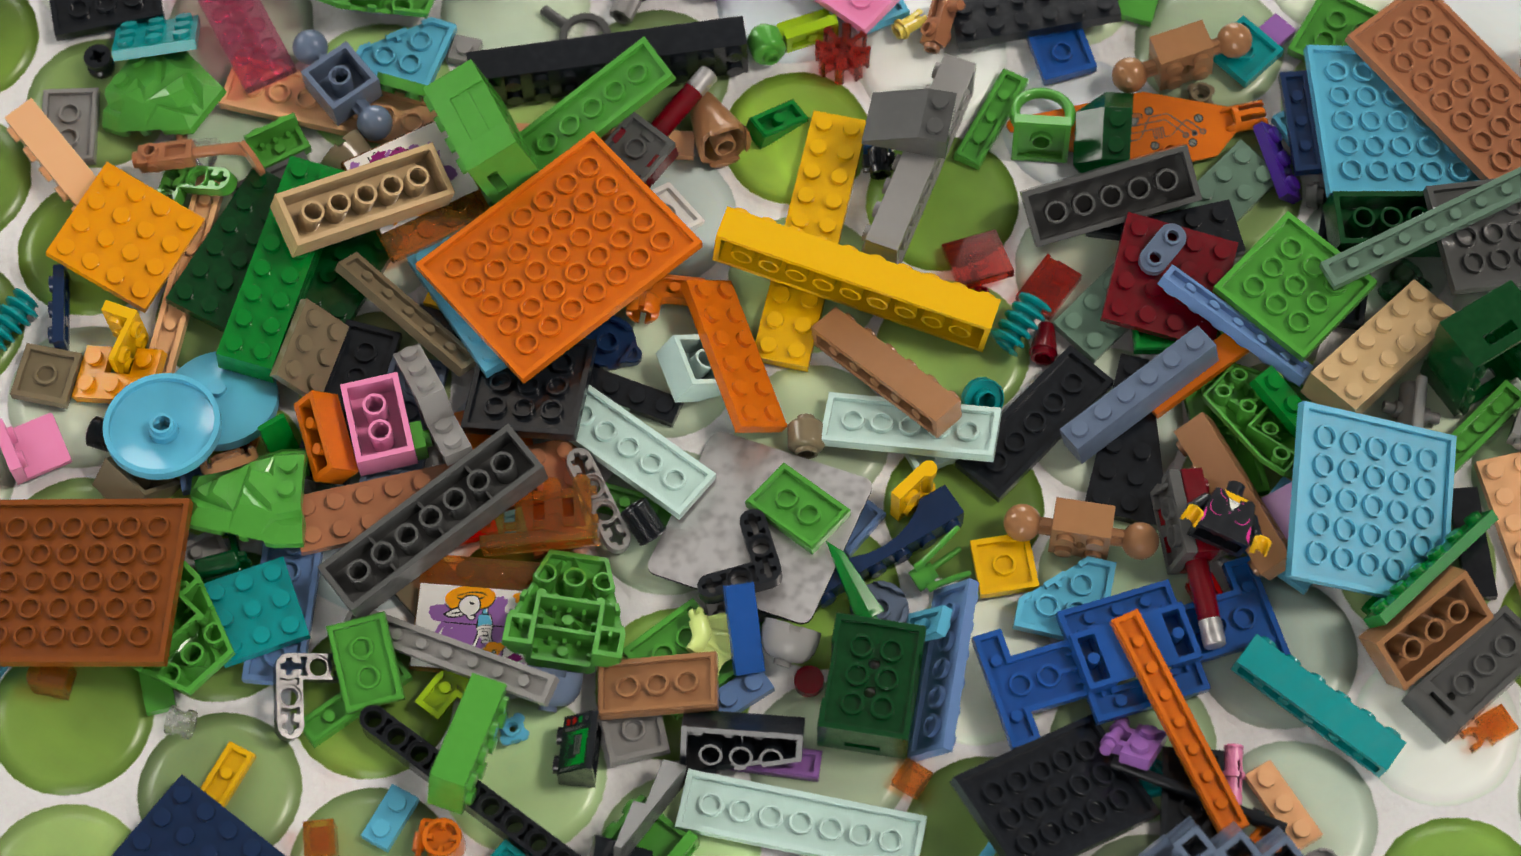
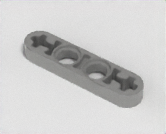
M584 448L573 449L567 455L566 461L570 477L607 550L615 554L623 553L630 545V531L622 516H620V511L590 452ZM575 457H579L580 460L586 459L584 469L587 474L583 477L580 466L572 465L574 464ZM588 481L597 482L600 485V491L595 495H589L584 490L583 486ZM603 506L609 507L613 512L612 518L606 521L599 519L596 511ZM618 522L614 527L616 534L624 536L622 545H618L617 542H610L613 537L610 527Z

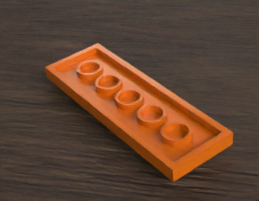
M686 279L680 287L735 432L775 433L784 431L787 428V423L732 281Z

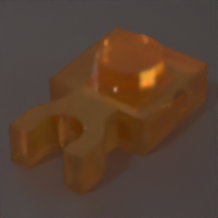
M1501 703L1476 718L1475 723L1478 727H1468L1462 730L1459 736L1462 740L1467 736L1476 738L1477 743H1474L1469 748L1473 754L1482 747L1485 741L1488 740L1491 746H1494L1516 733L1519 727Z

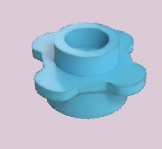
M515 713L513 717L507 718L503 729L498 728L501 732L500 742L503 745L509 746L528 739L529 731L525 729V717L523 714ZM515 727V731L511 732L510 728Z

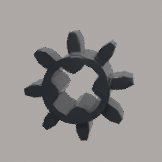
M872 146L867 150V154L862 155L863 173L870 172L872 179H886L890 177L891 171H894L892 170V165L895 159V152L888 153L887 148Z

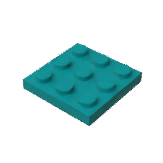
M182 13L176 15L174 19L165 20L164 17H155L149 19L147 23L137 24V21L122 23L121 27H117L112 46L113 61L196 50L201 28L199 15L192 16L191 13Z
M283 556L204 583L236 654L224 665L225 668L311 639Z

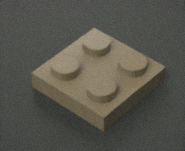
M26 343L10 392L12 399L68 409L83 360L82 353Z

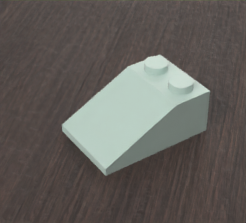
M698 334L672 335L656 352L675 402H699L721 396Z

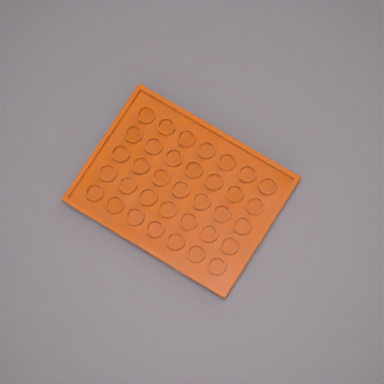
M592 131L415 263L422 276L519 380L525 384L700 250L703 244L691 229Z

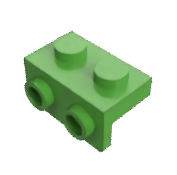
M294 113L281 116L274 122L261 128H255L250 133L244 135L245 142L256 154L264 169L290 158V155L294 156L302 151L306 155L312 152L311 146L302 132Z

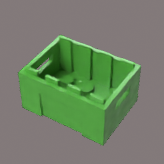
M472 59L423 88L426 93L423 100L430 112L435 110L437 117L433 118L441 133L446 131L449 136L444 139L451 153L457 152L460 157L456 162L463 175L466 173L470 174L482 189L481 192L489 206L496 204L541 170L502 98Z

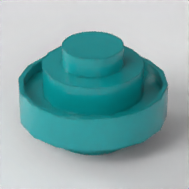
M978 377L971 380L964 387L961 395V404L998 407L1002 409L1004 403L1002 387L996 381L987 377Z

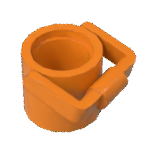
M423 818L419 823L418 832H414L412 851L415 852V856H422L424 849L428 856H464L466 844L458 824L448 818Z

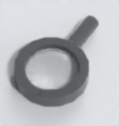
M547 5L540 11V15L561 28L559 40L611 33L608 23L602 17L593 13H580L566 19Z

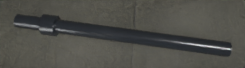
M1113 757L1110 768L1202 803L1193 786L1151 770L1146 771L1119 763V758ZM1240 805L1251 826L1256 828L1262 826L1270 830L1279 826L1285 832L1288 823L1265 815V811L1255 807L1250 809Z

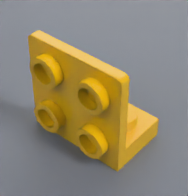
M105 300L101 311L113 336L117 338L108 356V360L115 373L130 374L137 348H146L148 344V333L137 310Z

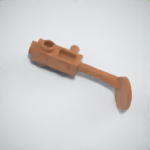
M932 0L927 19L921 27L922 37L920 44L924 46L923 49L926 52L938 54L941 48H946V45L952 38L951 28L956 11H961L965 8L963 0Z
M188 134L176 135V141L138 145V150L132 152L134 168H139L141 173H158L165 170L196 167L197 158L218 155L244 156L260 176L266 173L260 160L244 140L241 142L196 147L193 139H187Z

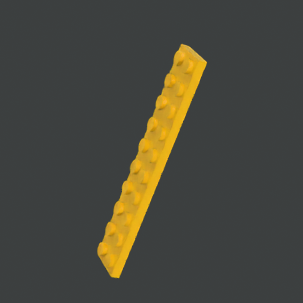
M813 111L785 226H795L802 229L804 233L813 236H825L831 242L839 244L863 148L862 137L866 120ZM772 280L770 281L755 341L764 364L808 372L814 349L811 327L821 319L825 298Z

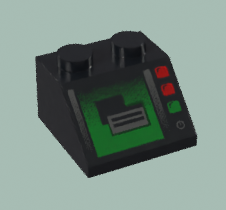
M598 710L567 716L564 718L563 727H558L556 744L561 745L560 755L554 756L553 774H557L559 784L595 787L602 738V725Z

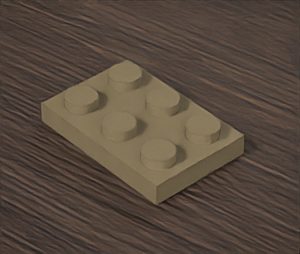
M300 299L270 376L302 397L311 390L324 392L349 326L309 299Z

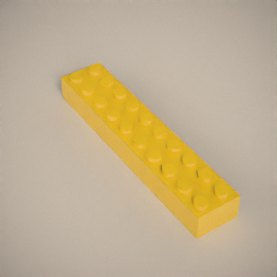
M727 206L716 234L712 259L714 261L980 352L984 350L1001 299L995 298L989 292L971 290L962 283H951L940 279L936 274L913 270L907 264L889 262L880 255H869L858 251L857 248L851 245H840L831 242L825 236H813L804 233L798 227H787L778 224L769 217L761 218L750 214L742 208Z

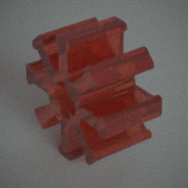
M842 23V37H838L832 31V27L828 26L823 30V42L816 40L815 61H819V74L823 78L835 69L834 82L835 84L843 85L844 71L848 70L854 77V81L857 82L862 79L863 66H866V68L870 67L871 46H867V34L860 30L859 34L851 38L850 23Z

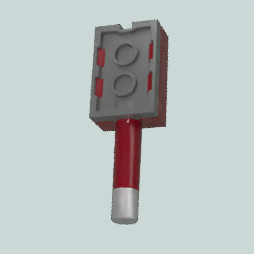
M701 66L651 123L647 122L636 112H633L606 139L605 143L649 188L679 155L675 142L668 136L717 81L716 74L708 67Z
M1202 467L1181 470L1170 469L1161 478L1162 483L1157 484L1150 492L1167 574L1187 573L1203 647L1207 650L1218 649L1225 646L1226 639L1209 562L1218 554L1220 549L1187 535L1192 522L1187 518H1184V520L1180 519L1190 501L1203 493H1209V483L1207 478H1204Z

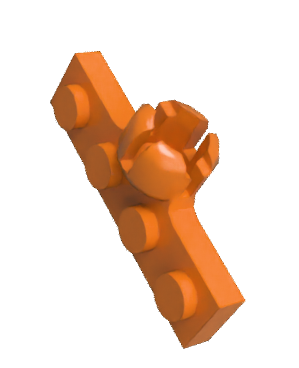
M667 274L626 305V315L632 321L639 323L641 312L646 313L644 323H652L658 318L660 307L663 304L688 306L680 287L686 279L705 280V278Z

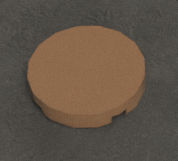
M248 446V452H245L244 448H236L213 455L210 458L211 463L207 464L205 461L200 465L201 473L203 475L219 473L250 463L259 457L256 447Z

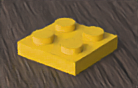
M1008 535L970 540L969 546L976 580L979 582L980 599L1029 592L1040 586L1030 540L1020 542Z

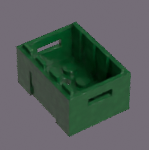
M1511 279L1439 322L1434 342L1427 359L1423 362L1420 374L1428 377V384L1454 417L1460 413L1463 416L1466 415L1471 406L1491 395L1505 380L1512 382L1518 378L1521 381V291ZM1487 370H1490L1495 377L1480 386L1481 382L1479 379L1484 377Z
M836 612L832 636L831 661L825 696L821 700L817 723V746L907 759L925 648L926 626ZM877 660L880 663V667L878 669H871L868 665L869 662ZM871 688L876 694L874 697L868 698L864 695V691Z

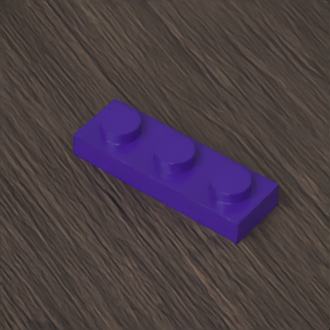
M1261 121L1254 125L1253 129L1278 197L1288 203L1295 204L1302 200L1299 191L1301 186L1291 170V158L1281 143L1283 140L1282 134L1277 127Z

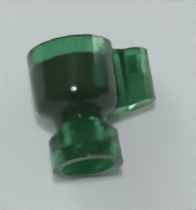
M1401 259L1390 271V280L1384 282L1377 291L1381 298L1388 303L1414 279L1429 291L1433 289V286L1423 278V273L1413 262L1408 259Z

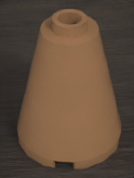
M707 92L690 111L697 153L701 162L704 164L708 163L710 167H726L740 159L739 154L744 149L746 152L748 151L752 139L748 129L712 93Z

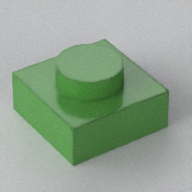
M421 420L410 422L409 425L418 460L429 458L427 448L433 446L429 430H423Z

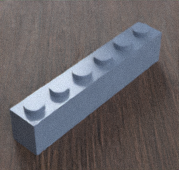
M1197 325L1060 428L1064 445L1083 464L1217 363L1219 358L1216 344Z

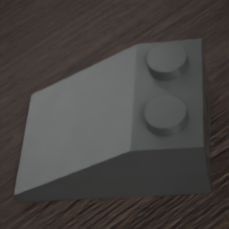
M931 88L873 92L862 144L945 159L956 111L957 93Z

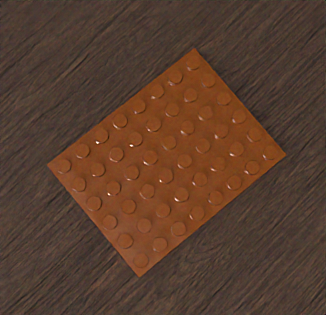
M190 498L0 500V667H167L194 504Z

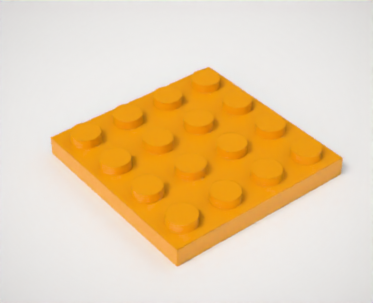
M106 162L46 250V256L145 313L204 225L205 218Z

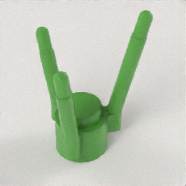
M955 526L920 561L913 564L914 569L908 572L920 592L927 588L931 593L938 587L971 576V571H965L935 581L939 577L935 570L962 551L961 547L955 548L932 565L928 562L960 530L959 526Z

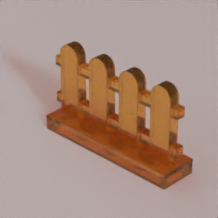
M579 474L574 477L572 482L573 488L563 489L558 478L549 477L544 481L542 491L532 490L515 503L516 522L505 523V512H503L481 529L482 534H487L479 536L480 549L484 557L549 551L550 549L560 550L602 546L599 528L597 525H593L599 523L598 514H593L592 495H597V486H591L590 479L585 474ZM573 497L574 516L563 517V498ZM544 500L545 519L534 520L533 501Z

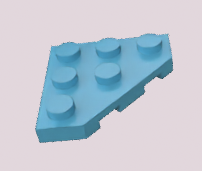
M429 17L422 20L421 24L409 29L404 27L387 34L385 39L373 44L367 42L360 45L356 53L376 76L378 72L429 85L434 82L457 32V25Z
M1087 556L1065 572L1062 571L1047 580L1042 586L1019 597L1012 629L1064 640L1055 616L1056 613L1111 596L1117 562Z

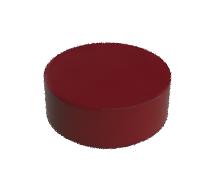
M811 665L798 669L794 676L796 691L804 697L818 695L824 687V676L821 670Z

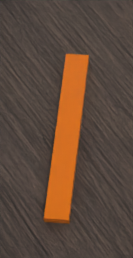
M1135 609L1112 619L1110 625L1217 834L1233 821L1242 830L1247 828L1250 824L1139 610Z

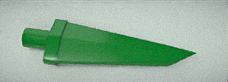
M826 541L854 615L878 619L877 615L884 612L882 605L879 604L845 552Z

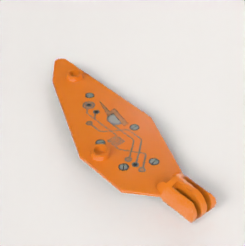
M1148 92L1134 93L1130 159L1181 144H1187L1192 162L1215 158L1236 133L1254 130L1253 126L1261 121L1269 124L1268 119L1265 118L1266 111L1263 108V101L1261 99L1228 107ZM1089 103L1074 106L1075 111L1077 112ZM1063 109L1033 114L1065 117ZM1009 120L1006 127L1009 132L1013 133L1014 126ZM1075 122L1071 128L1069 152H1074Z

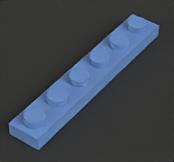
M1173 264L1157 283L1168 295L1176 297L1187 305L1190 311L1205 318L1215 329L1223 331L1234 339L1240 347L1248 349L1262 363L1272 365L1287 381L1293 382L1300 387L1314 368L1306 360L1303 363L1244 315Z

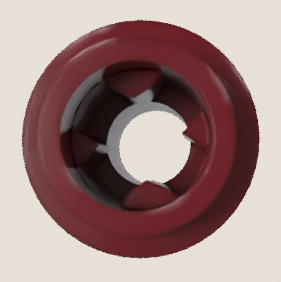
M1044 321L1038 324L1039 329L1036 330L1029 349L1031 360L1035 364L1042 366L1052 364L1058 355L1055 326L1051 322Z

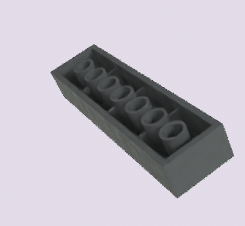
M507 424L317 566V568L356 619L367 616L546 481L548 476L544 466L512 427Z

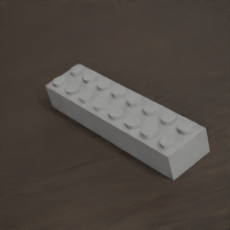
M945 53L941 63L936 62L931 76V78H934L932 85H926L925 88L957 93L956 111L946 153L947 157L974 93L977 64ZM904 151L902 155H896L892 165V170H894L892 178L887 177L883 185L882 193L884 197L881 202L877 201L874 206L872 225L867 224L862 235L864 244L861 252L869 255H880L885 260L895 264L902 263L946 158Z

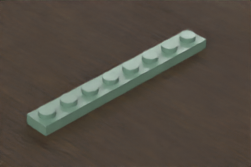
M1521 167L1320 262V269L1332 289L1336 290L1520 202Z

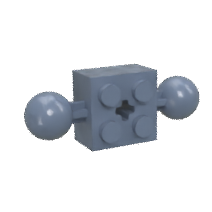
M312 29L300 32L293 41L292 49L295 57L301 63L309 65L301 71L304 85L308 92L337 126L357 114V128L364 138L371 141H379L387 137L393 126L391 114L382 106L370 105L383 96L379 78L347 41L327 53L328 43L322 33Z

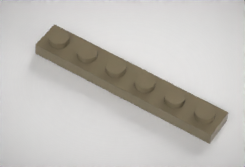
M355 252L338 262L335 269L338 274L458 377L476 366L475 360L456 336L359 253Z

